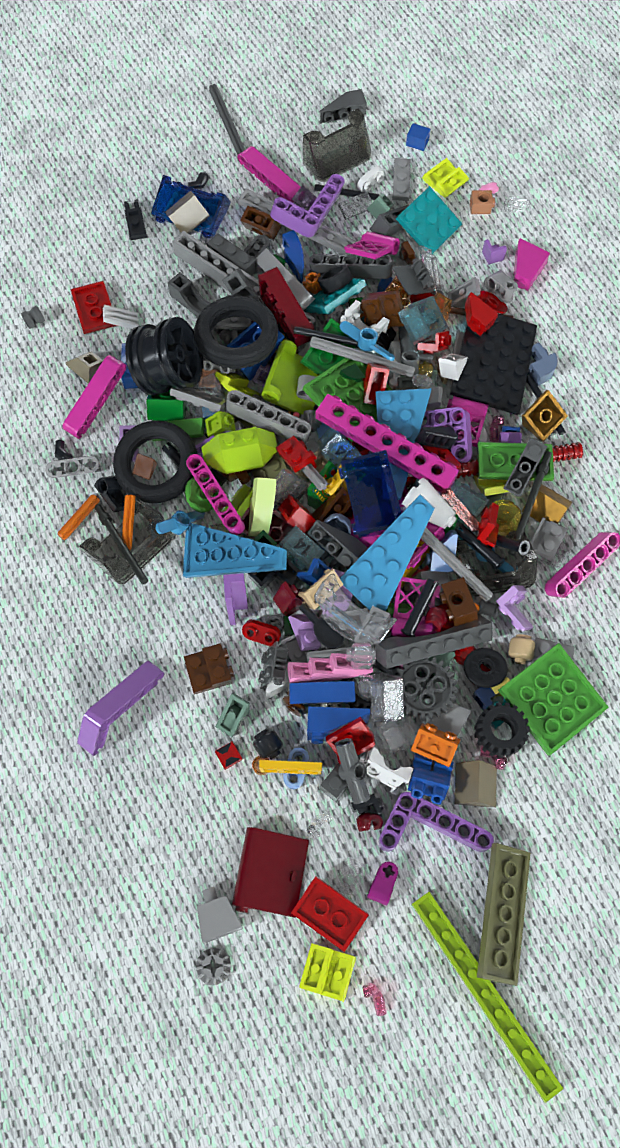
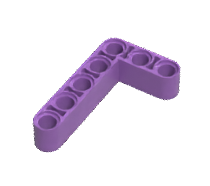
M339 174L331 175L309 211L282 197H278L274 200L270 216L275 221L305 237H313L339 197L345 180Z
M460 407L426 411L424 417H427V422L421 426V429L423 427H453L457 435L460 431H464V437L461 440H456L451 448V453L459 462H469L473 451L471 421L468 411ZM462 412L463 418L457 421V414ZM444 414V422L439 423V417ZM464 449L466 454L460 459L459 452Z
M149 660L137 668L87 710L82 719L77 743L92 756H95L99 752L97 750L99 748L102 749L105 744L109 726L158 684L157 681L163 678L164 672Z
M403 792L398 797L378 841L383 851L390 852L394 850L410 818L478 852L489 850L492 847L494 838L487 830L423 798H413L410 792ZM409 799L412 806L409 808L403 807L401 800ZM427 808L431 815L423 817L420 814V809ZM394 817L401 818L403 825L400 827L393 825L392 819ZM439 818H447L449 826H441ZM459 827H465L468 830L469 834L467 837L459 834ZM385 836L393 838L394 844L392 846L384 844L383 838ZM478 837H485L488 842L487 846H481L478 843Z

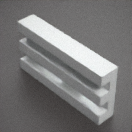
M104 305L103 322L130 329L139 327L137 323L138 313Z

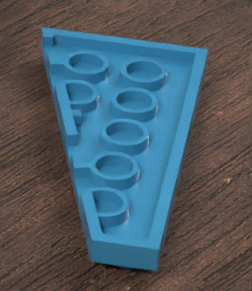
M432 388L376 391L377 423L387 425L396 434H403L408 441L414 444V440L421 430ZM384 440L382 442L384 445L392 444L390 440ZM402 449L399 451V453L401 455H407L408 451ZM379 456L382 501L401 500L408 473Z

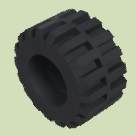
M498 702L495 706L493 704L488 706L478 717L474 730H476L474 737L478 738L476 743L478 746H483L482 751L484 753L488 751L490 752L489 756L497 755V758H503V756L507 758L517 753L524 746L529 737L527 735L530 731V727L527 726L529 721L527 718H523V711L520 713L517 711V706L510 707V703L502 705L501 702ZM497 720L507 723L511 728L512 738L510 740H500L495 737L491 730V723Z

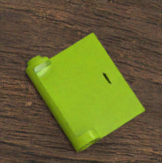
M283 340L278 347L261 396L264 400L293 413L298 412L301 416V414L304 415V411L313 410L315 402L301 399L297 396L298 378L301 375L315 377L318 375L300 363L303 356L296 354L297 346L294 342Z

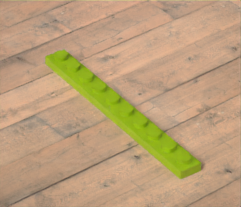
M430 892L426 893L411 904L543 1102H548L562 1091L563 1087L491 981L477 978L478 962Z

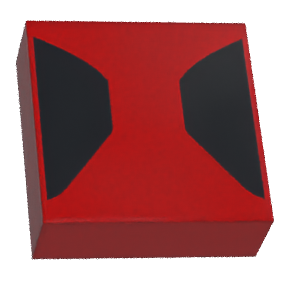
M233 741L215 751L225 770L243 760Z

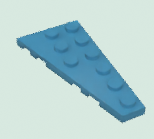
M421 494L340 577L344 584L343 586L369 610L372 606L383 611L387 610L435 509Z
M191 523L186 529L183 577L193 578L286 570L287 550L194 523Z

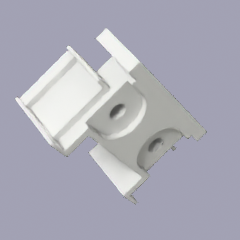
M357 300L345 310V315L340 319V324L343 321H348L360 330L372 328L378 333V337L382 331L384 333L387 332L390 321L383 317L377 324L371 327L366 326L360 319L361 302Z
M375 747L366 752L359 760V762H363L366 765L367 775L391 787L390 792L397 795L399 787L403 782L406 784L410 781L413 771L412 767L400 766L397 770L389 769L384 763V757L380 755Z

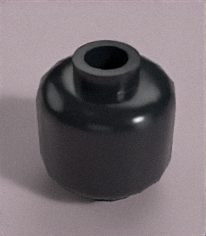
M266 728L254 736L253 747L262 759L269 757L272 760L281 754L279 749L282 748L283 743L274 730Z

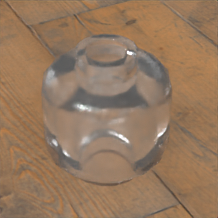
M355 642L352 644L351 649H347V662H351L353 669H370L372 664L376 663V648H373L371 643Z

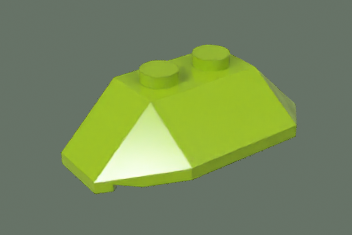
M252 427L217 434L203 445L201 449L204 461L208 467L210 466L220 472L229 474L264 467L272 456L277 453V442L275 433Z

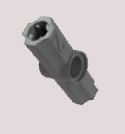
M352 738L339 740L335 743L341 762L339 776L342 780L347 781L353 804L367 802L370 799V795L365 782L367 775L366 765L363 762H359Z

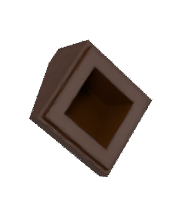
M138 453L133 474L150 480L157 462L153 458Z

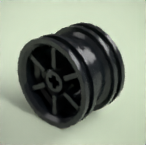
M173 317L160 321L157 326L146 324L135 327L129 332L125 344L126 362L133 381L143 393L155 396L168 392L172 387L181 390L198 384L203 371V358L195 342L194 330L187 321L181 317Z

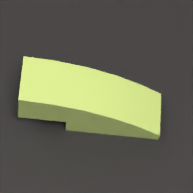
M254 478L253 497L250 498L248 536L256 537L263 530L269 534L275 500L276 479Z

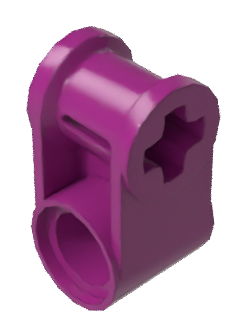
M388 861L380 865L375 879H373L367 898L385 906L388 905L398 876L396 864ZM391 867L390 871L393 875L386 878L385 872L382 870Z

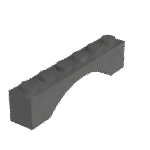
M479 614L477 615L478 620L456 627L453 626L435 634L416 637H390L375 641L376 660L388 669L492 641V622Z

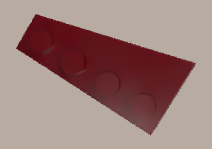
M278 267L258 275L260 298L271 310L276 322L287 338L294 342L297 347L311 341L312 337L293 334L295 326L311 330L315 329L312 322L307 319Z

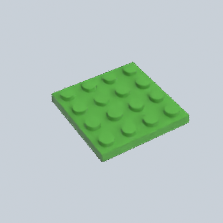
M344 358L305 384L302 389L318 407L327 394L335 395L346 405L355 406L359 410L358 412L372 416L377 422L376 405L363 403L364 381L355 382L348 378L345 379L339 374L342 369L356 363L365 376L368 364ZM387 384L385 391H392L393 389ZM335 412L334 415L340 417L343 413ZM352 421L350 424L352 426H358L360 423L357 421Z
M560 643L553 646L498 689L506 702L510 703V707L515 705L518 707L517 711L519 713L521 711L524 712L523 718H527L529 721L527 724L530 727L529 732L548 756L552 755L609 708Z

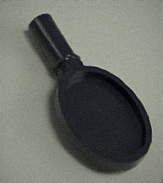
M305 603L299 607L302 613L314 624V634L322 645L327 648L336 649L343 644L345 637L339 624L330 618L324 617L319 619Z

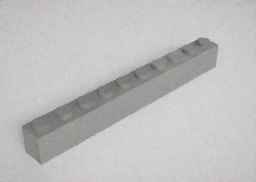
M185 231L180 233L172 241L174 254L228 290L222 280L239 267ZM242 270L260 298L259 281ZM304 312L316 330V319Z

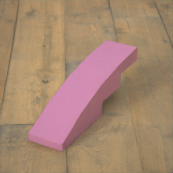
M331 653L330 658H310L308 663L288 662L287 671L289 683H307L353 678L372 673L373 667L370 655Z

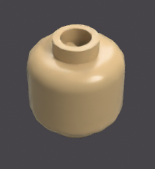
M517 634L516 637L510 639L508 655L514 659V663L524 665L526 661L533 660L536 644L531 639V636Z

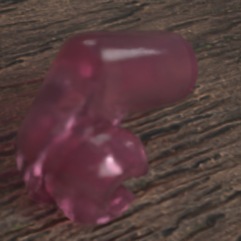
M497 415L493 418L489 428L490 442L499 441L498 425L503 426L505 424L504 416Z
M481 746L480 756L492 758L495 762V767L499 770L506 768V756H503V758H497L498 755L489 756L490 752L486 751L484 753L482 751L483 746Z
M373 983L364 985L362 987L363 995L365 998L372 996L376 1015H386L387 1011L383 994Z

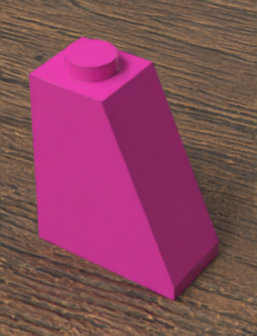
M521 238L516 248L513 281L518 284V288L529 291L547 264L550 252Z

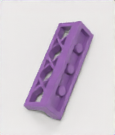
M244 573L223 575L225 601L230 625H236L235 610L248 609Z

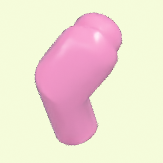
M490 182L482 185L479 190H492V194L499 190L497 183Z

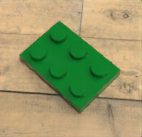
M332 318L322 330V332L349 337L341 331L340 324ZM334 342V343H337V344H340V345H344V346H347V347H350V348H353V349L355 348V346H353V345H348V344H343V343ZM310 347L300 363L319 376L345 357Z

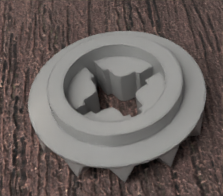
M207 949L197 959L196 972L200 980L205 984L218 985L224 982L230 974V959L221 949ZM212 956L216 964H223V966L215 970V977H213L210 969L204 968V966L211 964Z

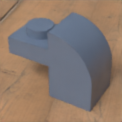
M538 342L532 347L531 356L535 362L530 365L528 374L533 377L537 386L552 378L558 363L557 355L555 353L548 355L546 348L542 347Z

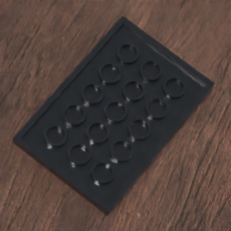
M498 313L494 324L479 336L467 326L466 322L459 355L468 358L459 380H453L450 395L489 405L488 407L518 415L521 409L537 325Z

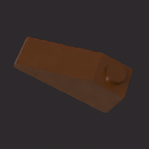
M340 487L312 513V516L316 520L324 522L332 514L344 515L356 498L343 487Z

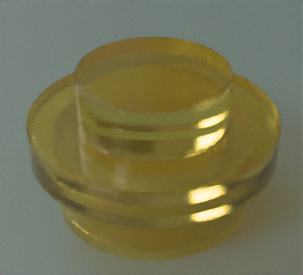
M424 361L419 366V375H421L422 379L430 378L433 372V364Z

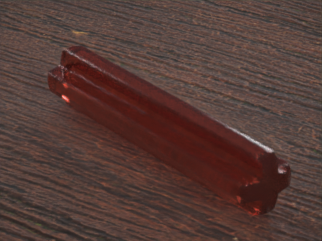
M450 488L443 489L441 493L442 498L472 532L478 531L480 523Z

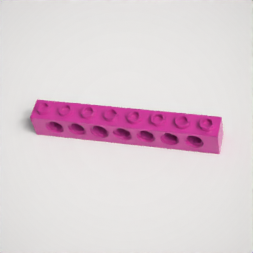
M326 395L315 411L317 420L419 480L425 478L437 491L446 495L459 472L454 464L440 460L437 454L433 452L428 453L423 450L424 448L420 444H413L408 441L403 434H396L387 425L377 423L372 416L358 412L359 410L355 406L346 405L338 396ZM335 412H342L343 415L340 416V417H337V416L334 415V413H335ZM352 421H357L360 424L358 426H352L350 423ZM372 430L376 434L373 436H369L366 434V432ZM384 440H390L392 444L384 445L382 442ZM405 449L408 451V454L401 455L399 451ZM422 459L425 463L423 465H419L415 462V460ZM432 469H439L441 474H434Z

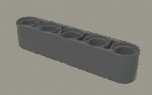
M314 254L309 258L310 271L317 274L320 273V275L339 265H347L353 278L387 279L393 274L392 260L388 255H383L376 260L355 254Z

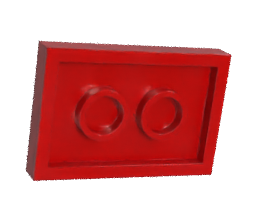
M104 280L70 289L84 334L117 326L103 322L104 305L111 306Z
M317 876L314 877L291 914L343 952L346 951L369 916V913Z

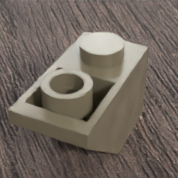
M91 351L67 361L66 366L89 383L103 360Z

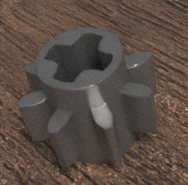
M306 410L304 415L301 414V417H299L311 425L310 432L317 431V428H320V425H322V422L316 419L314 410Z

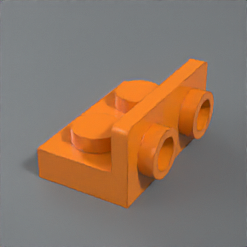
M422 723L411 751L450 767L461 739L457 738V735L452 732L438 730V727L433 724Z

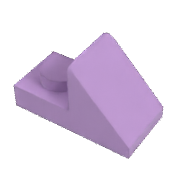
M304 614L290 615L288 617L301 651L316 650L321 646L313 631L314 624Z

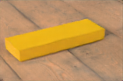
M259 760L260 772L321 775L322 762Z

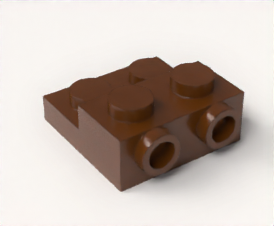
M398 290L367 293L361 300L360 307L366 313L367 326L371 327L377 324L383 317L390 320L387 330L390 327L407 325V316Z
M221 643L202 648L201 652L183 656L194 695L232 684L231 678L235 677L232 665L227 666L226 659H229L227 648H222Z

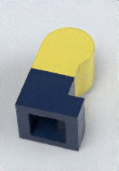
M506 677L502 683L495 687H480L474 691L472 697L484 711V709L493 704L491 700L497 696H502L498 689L510 680Z

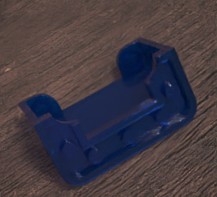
M163 175L151 211L155 221L162 224L165 221L174 224L165 212L191 191L210 215L194 231L200 232L201 236L206 238L215 236L231 203L227 196L219 192L215 194L214 192L201 191L183 185L179 181H171V177Z
M386 450L340 461L342 466L338 468L340 478L345 479L355 523L351 525L354 535L358 534L359 538L382 535L402 514Z

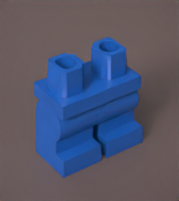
M415 753L410 765L413 771L408 791H411L413 798L420 799L423 798V795L430 796L432 803L440 805L450 787L454 762H451L450 767L435 761L432 770H430L433 760Z

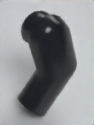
M200 172L196 181L188 182L189 191L204 188L209 179L208 174Z
M63 440L55 441L54 454L58 460L73 458L71 453L64 450L65 442Z

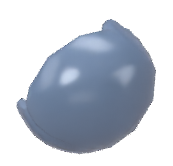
M332 514L323 522L351 535L353 529L351 522L342 514Z

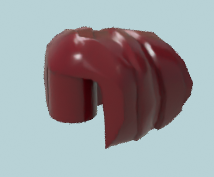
M432 607L425 616V623H433L436 626V632H440L448 620L446 611L441 607Z
M362 813L356 818L359 832L369 830L371 821L374 830L381 829L383 825L381 816L377 814Z

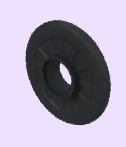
M479 648L467 655L464 661V672L473 684L483 688H491L504 681L507 676L508 666L505 658L499 652L490 648ZM488 664L491 670L488 672L482 671L480 665Z

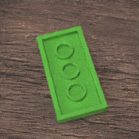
M478 442V479L508 480L527 443ZM544 444L548 446L546 451L551 452L552 456L548 464V473L544 476L543 481H553L552 444ZM536 469L532 477L530 478V481L535 480L537 475Z

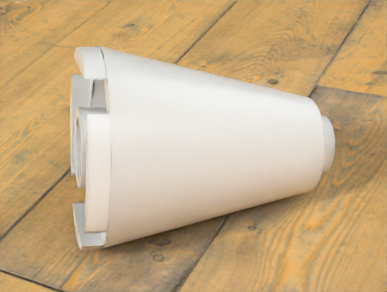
M421 478L418 481L420 485L418 487L413 486L402 503L404 507H401V510L405 511L421 494L435 507L429 522L444 529L447 526L450 528L457 519L454 517L456 512L428 480Z

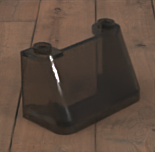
M359 108L348 114L349 125L325 137L319 131H310L303 135V164L318 181L326 182L331 175H341L370 160L371 146L364 114Z
M135 497L132 549L130 551L142 569L171 542L173 533L169 531L164 534H158L156 524L164 521L163 516L159 511ZM123 523L116 528L121 537ZM111 534L101 543L96 538L91 537L79 546L84 554L118 584H125L136 575Z
M516 530L509 532L506 537L514 538ZM524 531L521 541L527 540L530 543ZM457 540L455 556L493 594L507 592L513 585L529 588L536 581L538 557L531 543L529 552L524 556L516 552L515 556L508 554L509 549L495 545L494 552L501 558L504 557L505 561L514 568V571L503 573L499 569L494 570V566L488 561L478 560L475 551L469 549L467 542ZM456 573L457 579H460L461 577ZM467 584L471 596L478 597L479 595Z

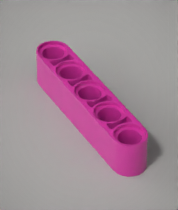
M253 146L238 154L237 157L240 164L244 165L249 172L255 174L254 176L263 184L266 183L265 185L274 193L276 192V195L294 203L303 196L301 187Z
M108 355L103 360L65 419L62 426L63 430L77 439H80L81 435L86 433L126 370L125 363L112 355Z
M198 454L190 455L186 461L188 469L227 530L231 534L240 535L245 529L243 520L203 458ZM219 492L217 496L212 497L214 493ZM224 507H228L226 511L221 512ZM238 521L237 525L231 527L233 522Z
M600 532L545 584L546 594L559 598L568 596L619 548L620 535L616 532Z

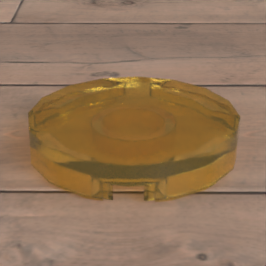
M510 500L493 502L499 505L496 521L499 524L498 534L507 536L516 532L522 516L520 508Z

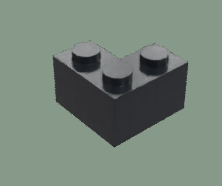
M287 558L286 570L248 573V577L263 591L275 578L281 583L286 581L291 585H296L301 580L296 575L301 571Z

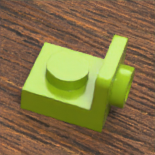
M218 411L205 419L208 437L212 435L215 437L224 431L231 432L236 430L234 417L230 413Z

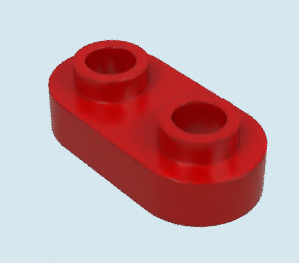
M250 619L242 627V633L245 638L267 646H272L281 639V632L276 626L258 620Z

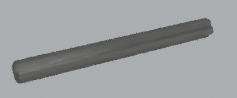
M210 85L209 91L238 155L245 148L217 85Z

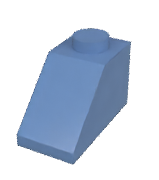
M450 530L445 534L441 543L456 555L458 534L455 530ZM431 548L429 549V553H426L425 564L428 565L430 571L454 572Z

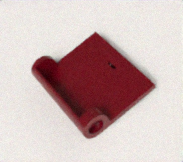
M247 827L232 900V906H235V911L248 913V909H255L296 918L291 912L299 901L309 840Z

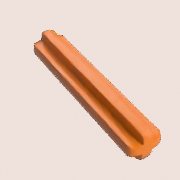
M92 494L58 531V536L63 540H67L95 506L99 504L100 499Z
M128 494L125 496L122 539L129 550H131L135 496Z

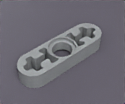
M92 455L56 460L46 465L45 472L51 478L93 473L98 470L100 462L97 457ZM89 459H92V462H96L93 469H90V466L83 467L85 471H81L82 466L79 460H83L82 464L88 463ZM69 462L77 463L78 469L76 472L68 470L67 465ZM61 463H64L65 474H63V470L57 471L56 475L52 471L50 472L49 469L52 468V464H55V467H62Z

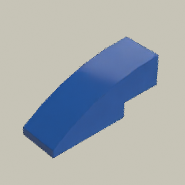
M292 230L282 234V245L285 248L284 259L297 280L302 283L304 279V254L299 237Z
M355 681L290 683L289 702L290 704L355 702Z

